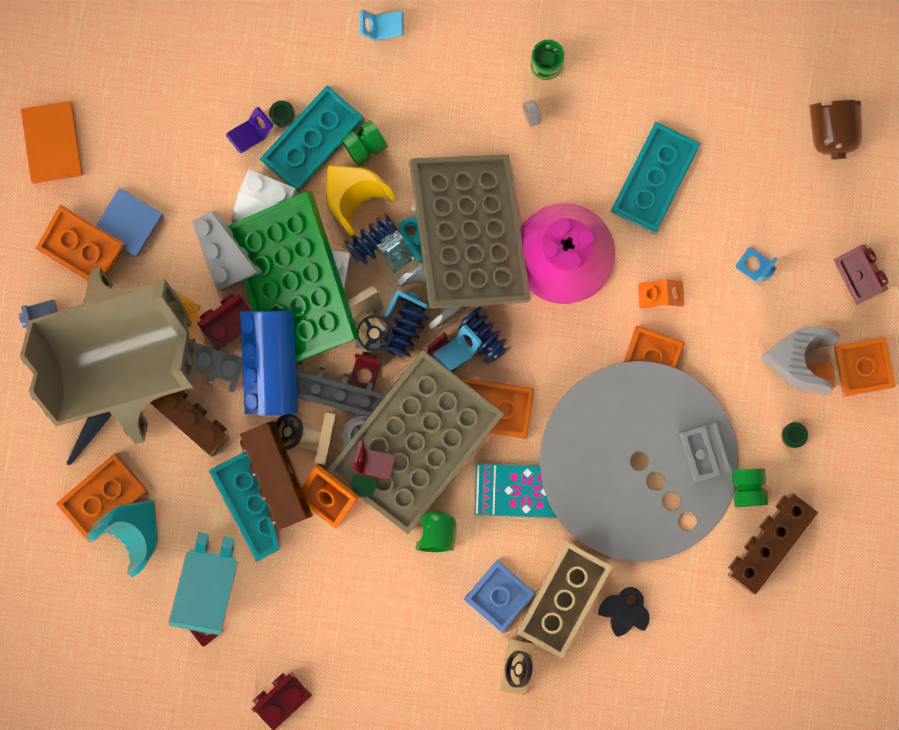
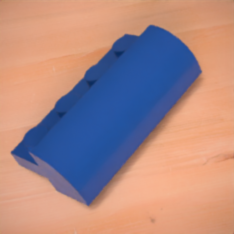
M294 310L240 312L245 414L273 416L298 413Z

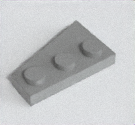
M210 211L192 221L218 292L225 291L262 272L258 265H254L249 259V253L245 248L240 247L234 239L233 232L217 211Z

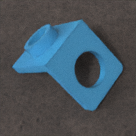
M749 247L735 267L759 284L764 278L769 280L777 269L773 265L778 258L774 257L770 261L752 247ZM748 257H756L759 260L760 266L756 271H750L746 268L745 261Z

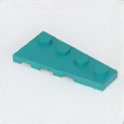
M243 452L210 469L209 473L257 562L278 551L280 548L274 525L269 517V506L260 495L259 488L261 486L258 479L251 473L249 456Z

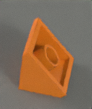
M318 464L302 486L310 509L335 529L360 498Z

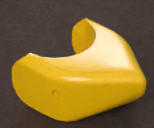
M328 165L326 203L336 221L350 237L356 234L351 227L352 214H354L355 209L361 203H364L365 200H371L373 197L385 198L391 203L397 200L389 186L372 170L363 167Z

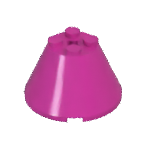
M553 204L532 214L522 225L520 231L529 290L536 296L552 303L572 304L590 298L605 285L613 270L615 245L607 225L594 212L576 204ZM563 247H568V248H569V249L567 250V252L564 251V250H562Z

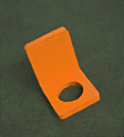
M665 279L638 284L640 308L666 305L684 306L682 281ZM673 287L677 289V300L674 299L672 294Z

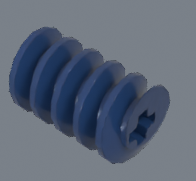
M384 213L386 221L381 217L376 218L378 226L372 223L368 224L370 232L361 229V238L353 235L351 237L353 244L346 240L344 241L345 246L357 262L361 261L367 265V255L376 259V249L384 253V243L389 247L393 246L391 238L401 241L398 229L386 213Z
M405 301L401 303L406 309L398 308L397 313L402 318H393V322L398 327H392L393 336L391 342L383 349L400 358L411 356L406 348H415L416 345L411 341V338H420L415 330H424L425 327L420 323V320L429 319L423 310ZM389 336L384 337V340L387 343Z
M480 306L462 320L459 331L466 324L482 342L477 354L479 356L487 354L483 362L488 364L502 357L513 346L503 347L507 339H497L501 331H491L495 323H485L489 315L480 316L479 313L483 308ZM465 335L467 340L471 339L468 335Z

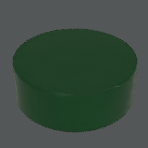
M280 100L271 105L269 116L274 125L286 127L293 122L295 112L289 102Z
M792 422L783 428L781 439L787 447L798 448L806 443L808 431L801 423Z
M356 473L351 480L353 492L361 497L372 495L378 484L377 478Z

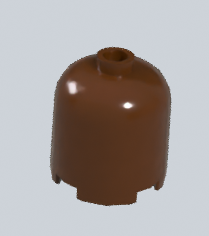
M840 100L832 101V105L821 106V103L809 105L813 144L818 152L824 155H831V160L846 159L847 153L854 152L860 147L862 143L861 101Z

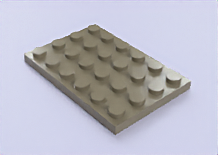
M509 154L411 158L409 165L429 308L528 303L531 297Z
M422 349L331 464L327 472L353 491L351 487V480L355 475L353 460L359 441H363L365 448L368 450L394 455L396 460L390 480L377 478L378 484L375 492L367 497H359L405 533L409 534L501 419L504 412Z

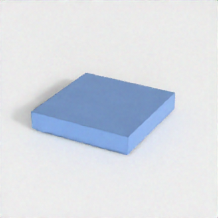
M119 188L96 226L126 243L123 250L138 257L163 217V213Z
M496 560L464 600L503 633L536 593Z

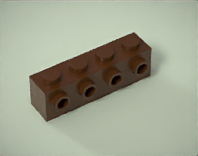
M184 390L164 395L150 402L159 412L212 457L230 438L224 433L227 428L216 419L211 422L205 416L208 412L197 402L192 405L186 400L189 395Z
M275 421L266 422L240 433L241 448L249 456L251 473L259 481L261 486L259 492L263 501L267 502L269 506V517L272 524L277 526L278 530L313 517Z
M794 493L789 494L788 497L783 495L775 505L778 509L772 517L768 515L759 526L762 530L758 536H752L744 545L746 551L742 557L736 556L728 566L731 570L728 576L753 595L757 594L818 514L815 509Z

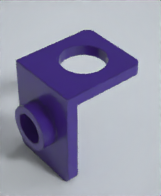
M258 106L246 122L227 132L226 137L239 153H244L264 141L274 124ZM257 116L263 120L265 128L259 125Z

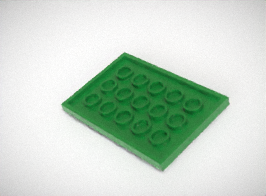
M305 191L228 225L234 234V239L240 247L245 248L249 253V259L254 265H258L262 271L244 281L253 311L294 310L296 363L359 339L312 191Z

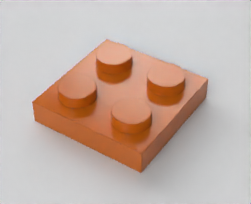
M886 337L834 346L843 397L896 387Z

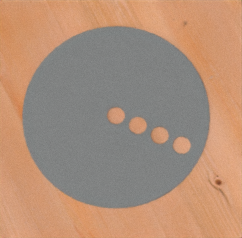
M633 361L610 365L589 374L576 383L553 410L543 434L540 450V471L543 488L553 512L562 525L576 539L592 550L626 561L644 562L668 558L689 549L712 531L727 510L735 489L732 482V471L738 470V449L735 434L730 420L718 400L705 386L687 373L654 362ZM716 423L731 472L694 483L679 433ZM635 452H643L648 456L649 464L642 471L635 470L630 464V458ZM652 472L661 473L665 479L663 488L658 491L649 489L646 484L647 476ZM668 492L677 493L681 499L679 508L674 511L665 509L662 504L663 496ZM684 512L693 513L697 519L695 528L690 531L681 529L678 524L679 516Z

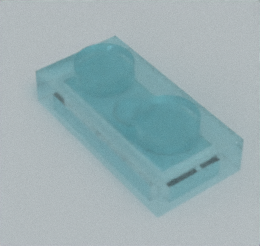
M398 231L386 236L377 245L388 267L394 274L414 260L404 238Z

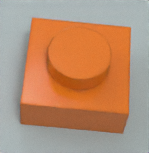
M832 362L807 365V368L815 376L833 383V388H835Z

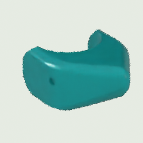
M153 500L115 507L99 518L86 535V539L90 542L97 539L103 533L115 535L116 538H119L129 551L130 564L127 574L130 577L136 576L144 569L157 547L158 529L155 502Z

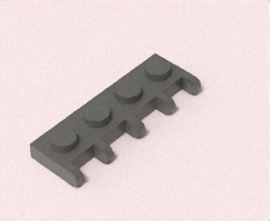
M196 343V371L209 374L207 384L211 386L215 377L231 381L229 391L234 392L243 367L242 357Z
M299 361L296 364L297 398L369 417L386 396L385 394L372 391L374 381L369 380L367 389L347 384L349 374L344 373L341 383L323 378L325 371L323 367H319L318 374L315 376L301 372L303 362Z

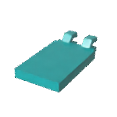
M198 532L195 550L190 549L189 552H186L169 618V626L221 635L238 566V561L235 560L236 557L232 556L234 538L224 537L221 552L216 554L207 552L209 534Z

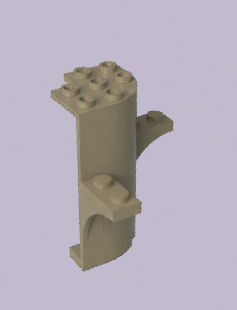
M97 267L91 269L82 305L29 320L20 358L23 364L27 365L33 373L29 387L30 397L36 401L45 416L55 426L110 411L112 417L122 426L125 434L135 444L145 442L148 422L142 411L145 406L164 395L193 387L197 366V349L195 339H190L189 330L187 329V327L192 325L183 304L166 279L133 289L115 290L112 289L113 283L102 268Z

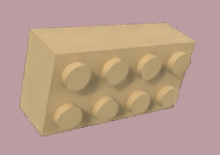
M566 541L516 633L563 659L609 575L612 566Z

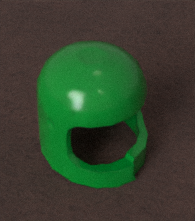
M430 511L423 515L420 522L423 525V533L421 539L416 541L415 549L417 551L435 553L454 551L457 529L455 518L451 514L441 511Z

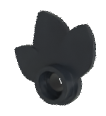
M634 587L624 588L619 595L606 597L598 609V615L611 617V627L617 637L626 634L633 626L645 631L650 620L649 612L643 606V595L640 590ZM628 595L635 597L634 604L628 605L626 603Z

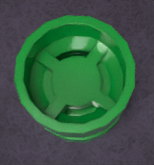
M545 39L534 46L530 67L537 78L542 80L556 78L563 67L564 50L558 42Z
M371 120L360 126L358 133L352 131L341 139L347 152L358 167L370 160V154L378 155L388 148L382 134Z
M765 469L732 471V482L734 486L738 487V490L733 493L735 507L768 505L767 490L762 488V485L766 483Z

